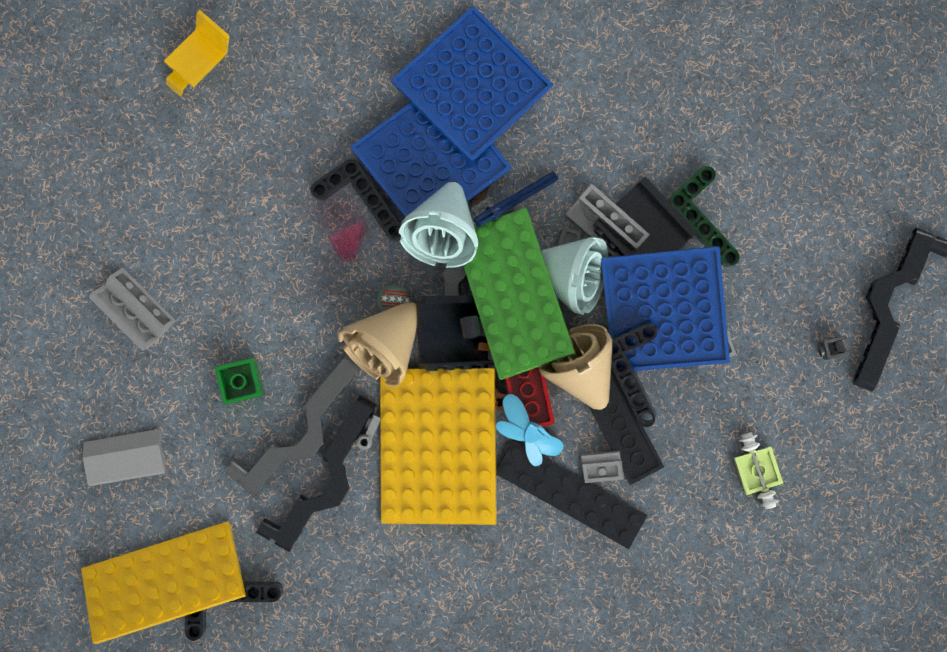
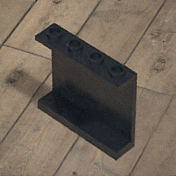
M646 176L616 203L622 211L650 234L636 250L601 219L593 224L594 232L600 238L604 237L608 242L607 246L613 252L617 251L620 256L679 250L698 233Z
M473 295L416 297L418 367L426 368V371H438V367H443V370H455V366H460V369H472V365H477V369L489 368V365L494 364L493 360H488V351L475 349L476 342L487 343L486 337L465 340L462 336L459 319L475 315L480 317Z

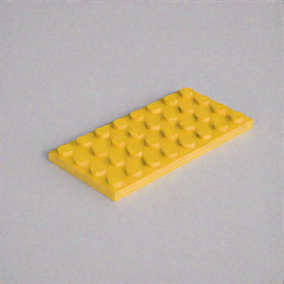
M229 521L81 568L92 642L94 644H99L246 596Z

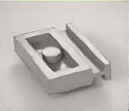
M620 451L581 455L585 483L624 479Z

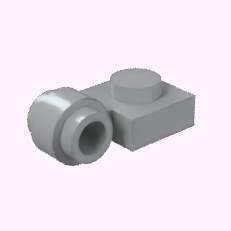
M374 415L373 418L369 417L365 428L368 429L366 434L359 436L357 439V446L360 449L367 450L372 446V439L382 419L380 416ZM362 439H367L368 444L363 445Z

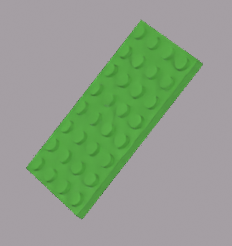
M523 208L504 215L495 221L487 222L479 228L475 226L478 238L477 252L473 260L464 265V269L499 379L503 380L576 354L528 209Z

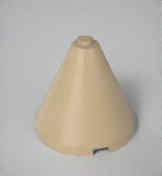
M405 302L345 326L338 333L339 342L341 343L344 340L346 344L343 350L355 364L377 380L381 376L387 380L385 382L386 385L399 386L405 379L417 330V305L413 302Z
M587 324L569 329V335L576 354L538 368L544 378L591 408L601 410L609 402L612 338L606 328L601 325Z

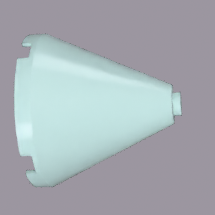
M456 182L446 183L404 218L399 229V234H401L400 242L404 249L416 259L429 265L435 266L436 262L447 263L446 268L460 267L473 260L477 252L478 238L463 188Z
M590 237L541 250L557 298L574 313L581 315L590 313L597 304L604 287V281L601 278V258L608 257L605 241L600 238Z

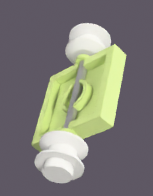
M752 432L741 435L742 439L738 441L744 443L741 450L748 451V453L733 459L745 495L761 491L757 497L763 501L760 507H765V509L774 508L779 500L774 499L773 496L776 492L769 490V488L783 484V480L772 447L768 446L756 450L760 443L755 442L757 435H753Z

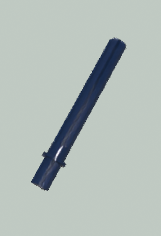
M556 172L548 173L500 203L487 207L485 212L473 219L476 226L479 228L489 221L497 220V217L556 182L558 180Z

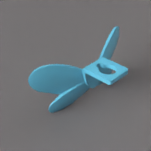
M513 394L506 395L503 399V409L509 422L499 421L496 424V429L508 438L525 441L526 455L533 466H539L542 463V454L549 456L559 455L564 448L562 441L550 436L540 425L530 422L527 411L518 397Z

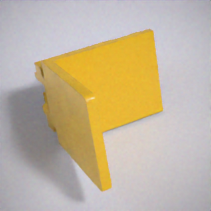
M201 10L196 13L195 31L164 60V63L174 70L166 78V85L180 97L188 84L194 88L228 52L230 36Z

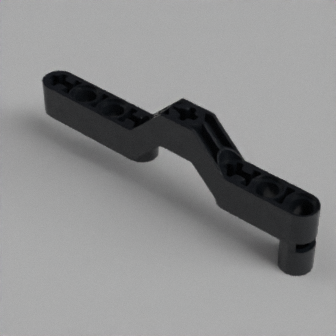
M917 227L912 231V239L908 241L905 249L906 254L904 257L902 256L897 271L873 281L865 298L872 309V316L876 320V324L870 337L871 342L869 345L867 344L863 354V362H860L853 379V385L870 392L877 386L900 328V323L894 321L888 307L894 288L904 283L914 286L920 278L930 252L945 258L947 257V239L939 236L933 238L934 235Z
M359 395L322 458V460L328 463L332 477L324 494L310 499L300 495L282 527L265 518L257 529V534L269 541L271 538L274 539L275 545L290 552L313 512L329 509L341 504L350 489L346 469L342 463L377 404Z

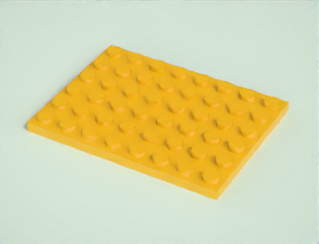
M495 368L438 369V371L407 369L405 379L396 387L386 385L385 382L387 380L380 376V408L382 418L381 523L496 525Z

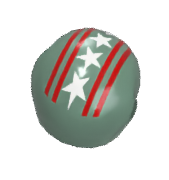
M388 285L378 294V306L382 311H385L405 302L410 303L411 295L402 285Z

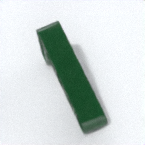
M704 166L672 194L668 201L698 232L695 236L705 247H713V239H717L720 242L721 265L731 267L739 262L740 255L738 251L692 202L716 177V172L712 167ZM707 172L710 176L709 180H704L701 177V173ZM689 184L696 188L695 193H690L687 190ZM674 197L681 199V206L674 205ZM687 211L694 213V220L687 219ZM700 225L706 226V235L700 233ZM727 253L733 256L732 263L726 261L725 255Z

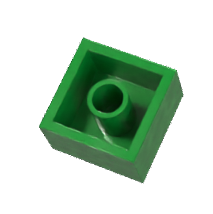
M256 358L214 367L223 405L265 395Z

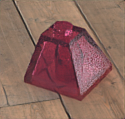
M364 220L328 236L341 261L344 259L346 262L356 258L355 254L359 253L368 229Z

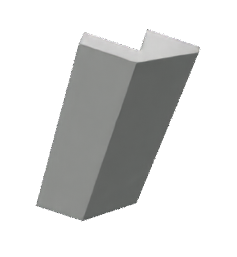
M593 184L587 188L565 214L590 237L596 238L600 237L594 232L593 224L601 219L635 250L650 235ZM604 237L600 238L603 239L607 245V240ZM607 246L608 253H610L613 257L620 256V254L617 251L613 252Z
M124 268L110 275L105 285L92 292L89 296L142 351L153 345L176 322Z
M160 429L84 442L82 458L88 486L164 474L166 459L161 449L162 434Z

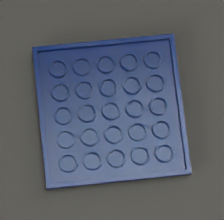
M474 6L467 10L391 79V83L471 163L553 88V84Z
M411 102L350 146L353 153L404 217L408 216L446 183H458L463 188L468 203L512 169L493 144L471 163Z
M720 246L601 258L608 328L611 338L647 321L655 323L658 328L657 336L654 340L627 352L636 371L730 363ZM645 327L643 332L645 335L650 336L654 333V330L651 327ZM628 335L625 338L629 344L636 342V338L633 335ZM612 343V352L618 351V346ZM618 361L616 363L617 367L620 369H625L627 367V364L624 361Z

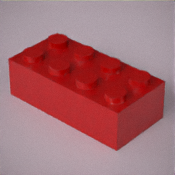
M538 367L505 378L508 394H513L520 399L527 411L530 422H534L541 427L555 424L546 380L541 375Z

